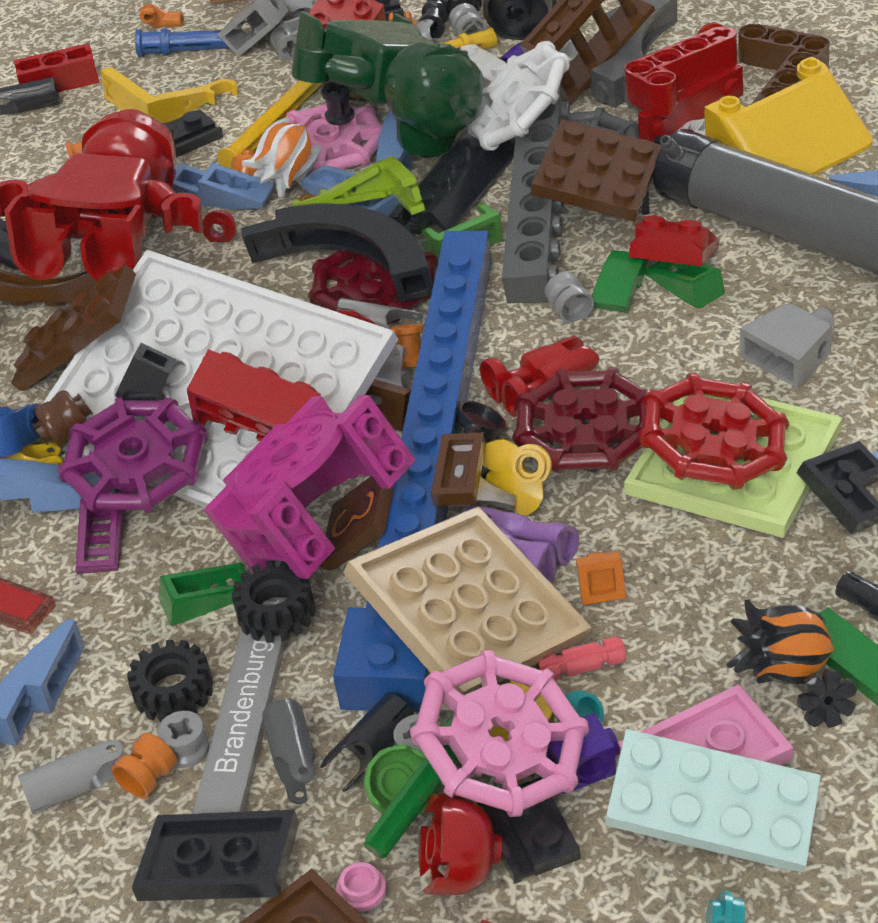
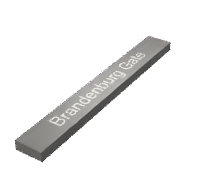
M273 560L275 567H279L281 561ZM272 598L266 600L261 605H276L287 598ZM241 630L192 814L245 811L265 730L262 713L272 702L286 641L281 642L280 635L274 636V643H266L264 635L259 641L252 639L251 633L245 635Z

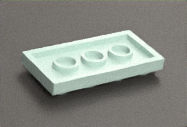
M626 729L605 825L782 869L804 872L807 864L821 775Z

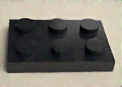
M295 809L157 815L132 885L136 900L166 901L279 897L299 826Z

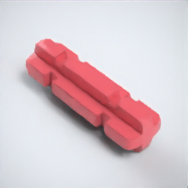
M615 636L603 639V644L598 645L597 642H592L561 650V655L556 656L554 652L539 660L537 669L544 671L548 668L555 674L553 679L558 680L561 679L560 674L566 673L567 677L602 668V663L607 662L608 666L623 663L626 659V650L622 639Z

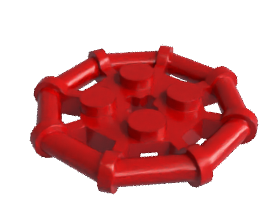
M688 373L684 380L659 391L650 390L644 396V418L642 429L638 433V439L643 447L650 448L675 472L674 476L682 481L686 478L725 484L729 485L732 490L742 489L744 483L771 470L779 471L784 467L787 462V455L784 452L785 431L789 427V421L784 413L776 412L751 390L752 385L745 381L740 385L701 378L698 373ZM704 395L731 399V401L707 398ZM688 396L684 404L680 406L672 404V402ZM751 412L755 414L760 420H754L753 418H751ZM660 418L670 422L671 428L662 429L659 426ZM710 430L718 432V436L711 435ZM768 437V447L765 448L757 444L756 438ZM678 445L685 450L684 456L677 451ZM743 457L744 462L748 460L751 461L743 466H741V464L739 463L736 464L737 460Z

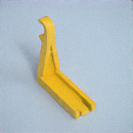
M113 67L100 70L103 77L102 86L105 91V99L120 110L136 109L160 123H168L180 118L185 113L194 111L206 103L215 105L216 96L223 92L238 95L237 83L234 80L220 79L200 87L156 94L157 97H154Z

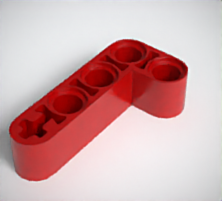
M725 26L715 27L627 63L625 65L627 101L653 116L673 114L677 110V91L727 71L738 64L736 30Z

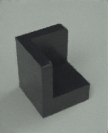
M140 343L115 396L118 398L122 397L123 400L157 401L177 359L144 343Z

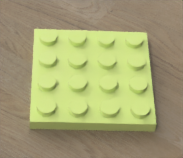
M704 395L707 398L731 401V399ZM688 396L674 401L673 404L676 406L684 404ZM762 398L776 412L784 413L789 421V427L785 431L784 448L787 462L781 470H771L744 483L742 489L732 490L729 485L686 478L682 481L674 476L675 472L650 448H645L624 481L625 495L785 538L810 490L796 472L803 461L831 451L842 430V417ZM751 412V418H753L754 420H760L755 414ZM663 419L659 426L662 429L671 428V423ZM710 430L711 435L718 436V432ZM757 437L756 443L766 448L768 447V437ZM678 445L677 451L684 456L685 450ZM743 457L737 460L736 464L739 463L741 464V466H743L751 461L748 460L744 462Z

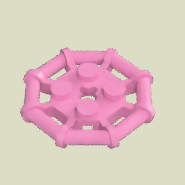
M326 104L299 112L296 110L288 112L286 117L291 119L288 123L306 125V130L311 140V147L319 145L322 148L317 158L318 161L315 162L308 173L314 172L323 165L344 170L358 165L365 167L370 164V158L378 149V139L383 126L376 116V110L369 105L362 107L350 105L354 110V118L349 123L343 125H332L325 120ZM367 140L363 146L359 145L361 141Z
M481 650L479 656L442 672L432 671L425 678L424 685L426 690L416 725L410 729V737L413 744L419 745L445 786L443 790L445 794L451 798L455 795L507 811L509 817H520L523 810L561 792L570 793L574 790L579 781L576 772L583 740L589 733L588 721L579 717L553 679L555 674L548 668L541 671L495 656L492 650ZM496 676L529 686L531 688L525 694L524 691L515 684L506 683L502 684L501 686L497 685ZM475 678H481L482 688L466 695H462L454 689V687ZM540 695H542L560 723L548 722L535 702ZM442 703L454 711L451 726L439 727L436 724ZM493 726H499L507 730L509 741L505 742L500 736L492 738L489 733ZM550 741H563L558 764H555L546 757ZM442 745L450 746L463 766L462 768H456ZM483 773L494 776L493 782L501 784L502 788L471 779L470 777L473 775L481 778ZM533 773H537L543 778L522 789L517 785L518 780Z

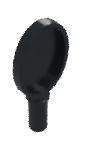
M465 400L459 403L457 419L464 428L463 433H483L484 438L501 435L506 423L498 412L476 401Z

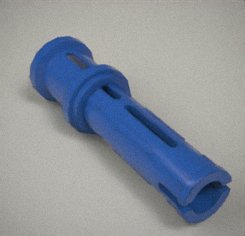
M162 28L159 32H143L141 29H136L135 47L138 57L151 53H162L163 56H168L172 54V51L229 49V47L218 35L221 30L171 32L170 29Z

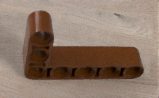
M754 23L744 25L738 31L739 61L746 65L776 71L751 104L802 81L797 76V65L803 59L814 57L823 62L829 69L830 42L826 37Z

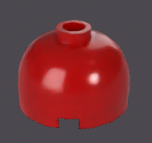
M433 794L430 796L424 811L433 813L431 825L429 827L421 826L419 836L418 861L420 877L429 869L431 875V883L423 892L427 895L439 896L466 894L477 889L485 881L492 864H499L502 855V838L500 834H494L492 820L483 807L473 800L457 795L451 798L447 794ZM439 865H447L445 875L438 870Z

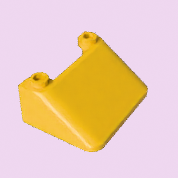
M814 57L803 59L797 65V76L802 81L745 107L740 104L739 98L724 96L719 101L705 106V136L813 175H817L869 149L873 141L872 135L828 67Z

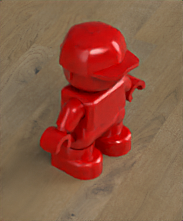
M125 109L107 114L83 134L82 152L71 155L56 173L45 176L30 184L21 180L0 182V217L5 216L10 252L18 269L30 278L38 280L52 279L59 275L70 258L71 239H82L80 251L84 268L93 279L99 281L105 273L109 271L114 273L125 264L132 270L142 257L141 242L145 238L146 226L151 217L162 218L165 233L172 232L173 226L177 225L191 226L194 232L203 233L201 199L190 193L176 194L171 188L175 180L177 167L176 149L172 132L156 119L136 109Z

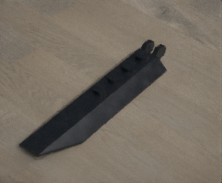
M466 129L452 144L451 148L440 157L417 183L422 198L421 202L424 204L425 210L411 215L399 203L388 216L404 227L410 221V232L417 235L422 233L421 230L434 223L443 231L455 227L512 161L516 137L499 144V147L495 150H485L481 147L479 140L471 136L468 129Z

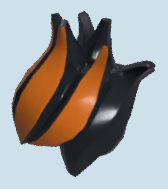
M745 600L747 620L733 618L730 621L743 635L738 637V640L745 647L728 661L726 665L728 668L734 667V672L736 673L753 669V676L757 677L759 684L770 681L783 684H804V680L808 676L816 675L815 672L826 664L835 649L832 645L831 636L825 626V618L809 608L789 603L758 609L750 600Z

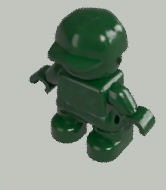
M300 11L292 64V77L309 83L335 82L346 86L350 92L371 103L387 104L397 119V139L399 144L408 153L416 156H438L444 154L451 148L458 132L470 125L478 117L483 96L484 80L481 70L469 58L468 51L461 50L460 47L456 48L451 44L430 41L421 35L418 27L413 25L412 21L399 14H393L392 21L332 20L327 22L326 29H324L318 18L305 11Z

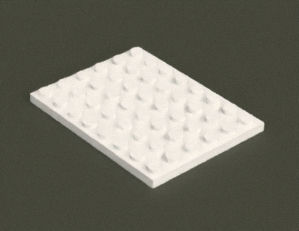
M146 250L133 269L136 277L121 321L76 353L43 403L51 401L62 390L68 391L72 398L79 393L93 413V415L87 417V419H90L115 403L114 399L118 398L115 394L140 343H144L177 359L157 401H163L167 397L177 400L179 407L192 420L186 389L208 349L220 354L221 352L231 353L237 356L243 363L255 368L260 366L267 367L276 372L280 378L290 382H305L315 388L318 393H321L322 398L334 413H343L359 395L366 394L397 343L398 338L393 330ZM134 416L135 421H145L144 416ZM207 421L205 428L208 433V440L202 449L197 471L199 479L193 486L187 485L173 495L205 508L226 487L222 480L260 442L256 439L257 433L239 429L237 435L225 433L223 430L225 425ZM172 422L164 424L171 432L179 430ZM38 438L36 440L41 443H45L42 438ZM89 444L85 446L82 457L88 456L90 450L93 452L94 445ZM187 445L176 448L174 454L176 460L183 462ZM68 446L61 448V451L67 452ZM131 448L126 451L127 456L135 455L140 450L134 451ZM166 473L149 484V486L155 487L172 475Z

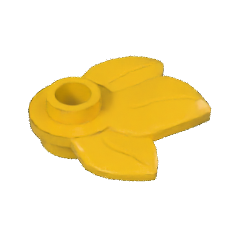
M505 439L486 443L483 466L490 471L487 473L485 481L516 496L513 507L517 514L530 515L539 508L543 501V482L548 478L552 469L550 455L543 447L536 444H526L518 447ZM527 457H533L537 460L538 469L536 472H530L526 469L525 460Z

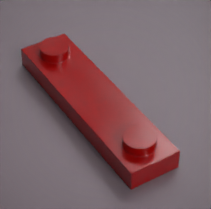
M737 64L727 71L677 92V110L673 114L653 116L646 111L638 113L639 139L653 142L657 136H670L676 130L682 128L685 123L705 118V106L719 101L724 96H735L737 98L743 96V66Z

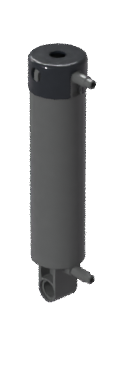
M688 129L676 130L670 136L664 135L661 137L660 144L662 147L656 158L653 173V184L658 194L695 209L701 208L878 274V197L737 149L717 139Z

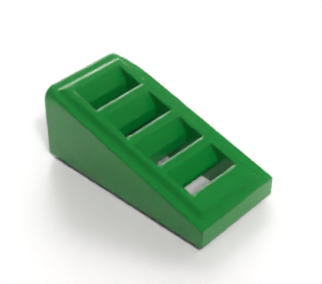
M659 261L645 270L647 277L696 308L704 307L725 293L721 269L706 264L695 266ZM674 268H677V269H678V270H676V271H674V272H671V271H670V270H672V269H674Z
M242 563L160 576L159 601L170 626L233 604L232 592H234L233 585L227 586L225 580L232 578L234 583L236 581L242 582L240 575L246 571ZM216 585L217 588L211 589L210 586Z

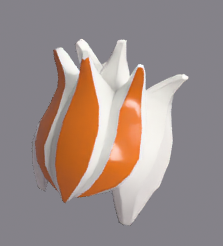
M287 117L267 128L259 141L254 157L242 161L243 165L257 169L253 176L257 178L262 177L260 180L261 184L274 179L278 197L284 196L286 188H289L294 180L301 184L300 180L305 178L308 171L314 166L322 149L319 145L311 147V140L306 130V125L288 123L291 119Z

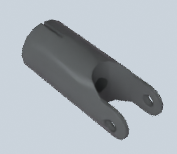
M292 699L277 700L264 709L262 720L274 767L281 782L285 785L287 797L292 803L303 804L308 801L305 783L312 781L315 776L313 767L315 753L300 703ZM301 791L304 795L303 797H296L295 793Z

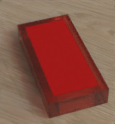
M0 577V624L31 635L56 607L53 596Z

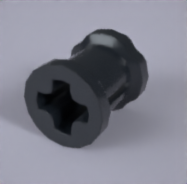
M428 1L422 7V16L418 23L425 19H431L433 21L430 27L431 38H440L444 33L445 22L448 19V8L441 1Z
M329 82L321 89V96L326 100L327 106L325 120L332 125H343L352 121L355 114L349 103L348 96L350 91L346 86L335 82Z

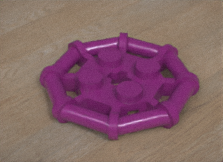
M122 397L115 398L114 404L82 424L75 423L69 430L71 438L65 459L58 468L59 479L64 483H68L86 502L87 509L92 512L99 513L102 510H144L145 514L153 512V507L185 486H193L199 479L197 472L203 445L208 440V433L205 427L197 425L179 407L178 401L167 397L163 401L123 400ZM134 416H144L145 421H135ZM172 422L179 430L171 432L164 424ZM89 444L94 445L93 452L90 450L88 456L82 457L85 446ZM187 445L183 462L176 460L174 456L176 448ZM131 448L134 451L140 450L135 455L127 456L126 451ZM95 472L101 479L94 487L83 474ZM169 473L172 475L147 491L146 486L164 474ZM114 488H119V490L123 493H134L138 491L139 494H118L110 492Z

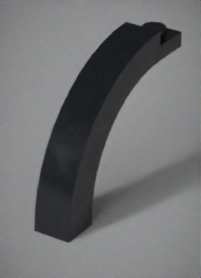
M305 204L275 210L276 219L241 228L242 239L252 263L309 250L351 252L372 260L390 275L400 302L432 294L434 284L425 255L418 241L400 223L377 211L347 204Z

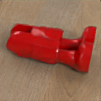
M574 335L549 346L544 345L523 354L520 360V368L508 371L505 365L497 358H488L482 361L479 369L482 382L489 396L498 404L502 402L504 409L512 417H517L515 400L521 393H529L553 377L556 370L562 368L566 372L592 371L598 365L600 358L591 347L584 346L583 341Z

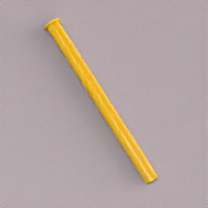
M298 80L228 148L224 147L218 152L217 157L221 166L231 169L233 157L242 154V150H255L267 128L275 122L286 118L288 112L296 110L323 83H309Z

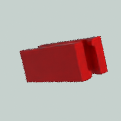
M89 43L14 60L19 84L54 77L58 92L100 83Z

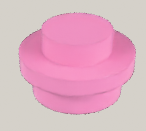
M364 862L354 863L346 867L342 871L336 885V892L357 912L368 911L378 906L383 901L387 890L383 874L371 864Z

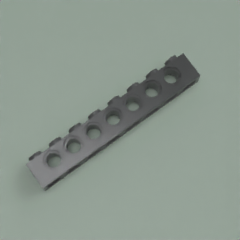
M561 88L557 92L559 95L557 102L550 104L528 128L529 133L522 138L519 136L515 138L502 282L507 304L547 303L548 300L544 293L546 284L552 277L559 274L558 266L554 262L561 259L560 242L556 237H562L561 215H558V213L564 212V203L531 195L530 193L534 177L561 119L570 121L569 102H563Z

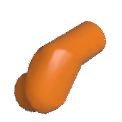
M153 4L144 5L139 14L141 21L152 27L183 26L184 23L182 11L166 12Z

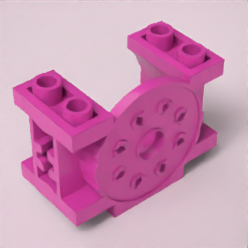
M359 395L343 413H334L322 396H312L286 424H276L222 480L226 487L203 511L252 573L253 566L259 564L261 569L267 568L266 562L278 560L285 561L298 578L308 579L335 550V547L305 508L326 491L347 481L349 478H357L359 475L373 476L382 489H390L416 459L369 395Z

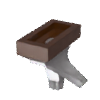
M395 344L365 395H369L393 429L403 431L411 389L404 388V386L409 382L411 375L409 370L405 367L402 368L406 349L404 346Z
M483 433L442 434L431 491L434 506H465L467 508L470 505L487 507V504L511 509L515 505V495L493 486L481 477L486 446Z

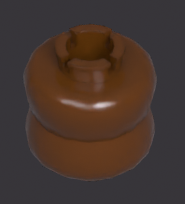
M62 390L51 401L36 407L34 413L39 421L32 425L46 445L54 441L59 448H65L69 445L71 438L69 430L75 423L82 424L93 413L79 393L72 398L68 391Z

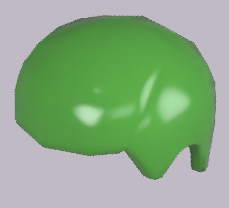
M394 745L393 747L380 750L366 766L363 781L365 793L372 807L381 814L385 812L426 757L424 753L408 745ZM439 787L436 789L434 794H438ZM426 804L419 812V814H422L425 811Z

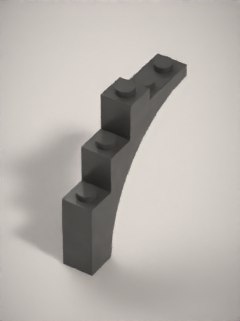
M643 0L653 5L655 11L614 57L591 70L592 97L614 108L625 102L630 107L643 111L627 101L625 65L645 56L650 45L664 31L678 22L677 0ZM620 6L606 13L608 18H610Z

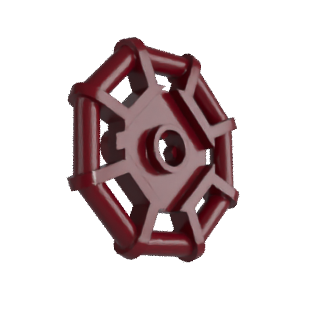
M338 250L325 259L316 260L312 265L314 276L308 299L311 304L332 311H337L340 298L411 310L426 299H431V295L400 302L390 275L372 260L351 252ZM423 251L434 284L438 258L433 252ZM354 257V260H353V261H351V262L348 263L347 265H345V266L339 268V266H341L342 264L346 263L347 261H349L350 259H352V258ZM327 280L337 281V286L327 288ZM401 318L393 320L392 322L394 323L400 321Z
M609 367L605 371L566 372L564 368L556 370L553 377L529 393H521L515 400L517 422L512 440L518 447L526 444H536L543 447L550 455L552 461L551 471L561 474L564 470L607 469L608 472L617 471L619 464L643 448L638 439V433L643 425L645 410L643 398L652 389L640 387L621 375L619 369ZM573 387H600L599 389H573ZM616 391L620 392L621 394H623L631 400L623 402L618 398V393ZM553 396V401L551 403H543L544 401ZM639 415V424L637 426L627 424L628 418ZM533 418L544 420V426L534 429L532 427ZM590 420V423L581 424V421ZM619 438V445L612 448L611 443ZM553 441H555L560 445V448H556L555 450L546 443H549L553 446Z

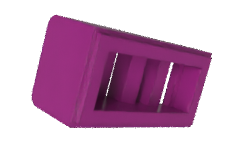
M82 498L80 499L75 567L77 574L118 571L126 510H102L99 513L88 510L86 502ZM111 520V523L93 524V521ZM110 532V535L91 536V533ZM109 544V547L89 549V545ZM109 555V560L87 561L88 557Z

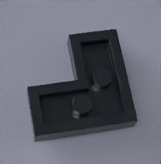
M861 441L802 462L796 473L850 534L878 523V501L865 488L878 481V460Z

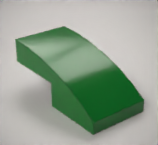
M612 250L602 267L592 293L594 300L593 308L628 313L635 290L640 288L648 259L629 257V252Z

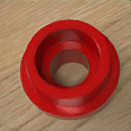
M224 210L211 211L203 219V234L210 242H230L236 234V222L233 216ZM213 225H220L223 228V232L216 231Z

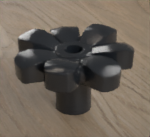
M825 669L822 680L814 674L804 680L807 693L798 695L797 706L801 710L807 711L804 715V720L809 725L817 727L824 721L828 728H832L842 724L840 713L846 716L852 715L856 704L847 698L854 696L857 688L851 680L844 679L841 681L840 672L835 669Z

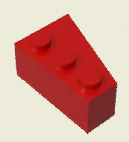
M209 349L186 389L192 418L197 425L205 427L207 421H212L225 425L223 429L225 433L237 435L239 429L257 433V441H261L276 424H286L312 396H321V393H318L315 388L305 382H290L280 378L276 372L267 367L260 366L255 368L243 363L237 356L231 353L221 352L220 354Z

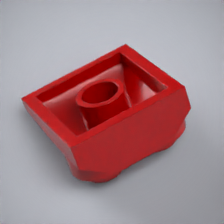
M645 216L642 222L635 224L634 239L630 242L629 257L702 266L718 249L720 240L710 230L702 226V223L699 221L682 220L680 222L665 221V218L660 216Z

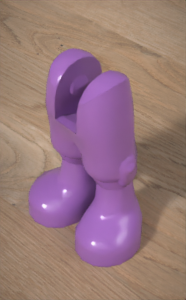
M470 505L465 509L464 512L474 509L478 506ZM479 506L550 583L555 578L556 564L566 566L578 551L579 533L577 528L561 522L545 523L531 521L524 515Z

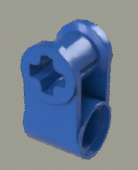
M27 404L16 410H12L9 407H0V457L16 454L22 451L28 444L41 438L32 425L39 421L34 413L39 404Z

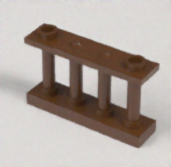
M559 0L524 39L520 47L526 53L535 49L539 42L550 41L559 52L571 40L578 55L570 62L569 69L563 74L559 88H561L562 100L564 102L568 101L569 105H572L591 83V70L611 59L619 52L655 11L653 5L643 0H618L621 6L608 18L601 5L604 0ZM592 15L599 31L587 43L580 27Z

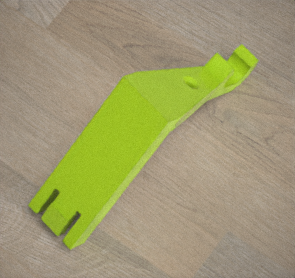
M394 156L378 161L328 190H320L318 196L304 201L294 199L291 202L292 206L319 203L350 204L393 195L411 215L425 210L424 204L421 202L422 198L415 176Z

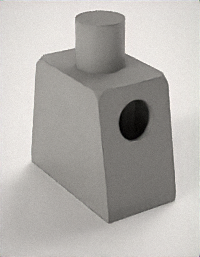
M252 0L218 35L236 56H241L272 30L285 16L288 9L281 0ZM245 22L251 27L252 32L250 34L245 33L241 28Z
M785 304L740 328V357L790 385L799 388L831 353L834 317L829 310L823 307L809 313L793 304Z

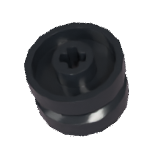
M484 0L483 14L489 27L493 28L500 37L511 40H524L559 0Z

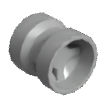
M460 4L449 15V24L457 36L461 33L469 35L487 29L485 21L471 4Z
M570 272L556 274L546 284L544 290L545 297L564 322L568 324L587 318L592 312L594 300L589 292L582 287V284L574 274Z

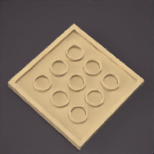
M479 506L348 561L343 573L430 673L432 671L442 672L480 655L481 650H492L495 656L531 667L546 655L553 652L557 654L561 650L581 642L587 638L592 629L587 621ZM496 676L497 683L505 680L504 678ZM475 678L454 687V689L462 695H466L482 688L481 678Z

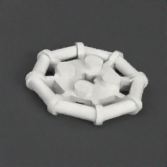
M550 41L539 42L535 49L518 57L515 55L511 56L507 60V66L488 87L483 88L478 117L467 126L469 134L476 137L481 147L485 150H495L499 147V144L517 136L522 138L529 133L528 128L550 104L557 102L559 98L557 92L563 74L570 66L568 56L558 52Z

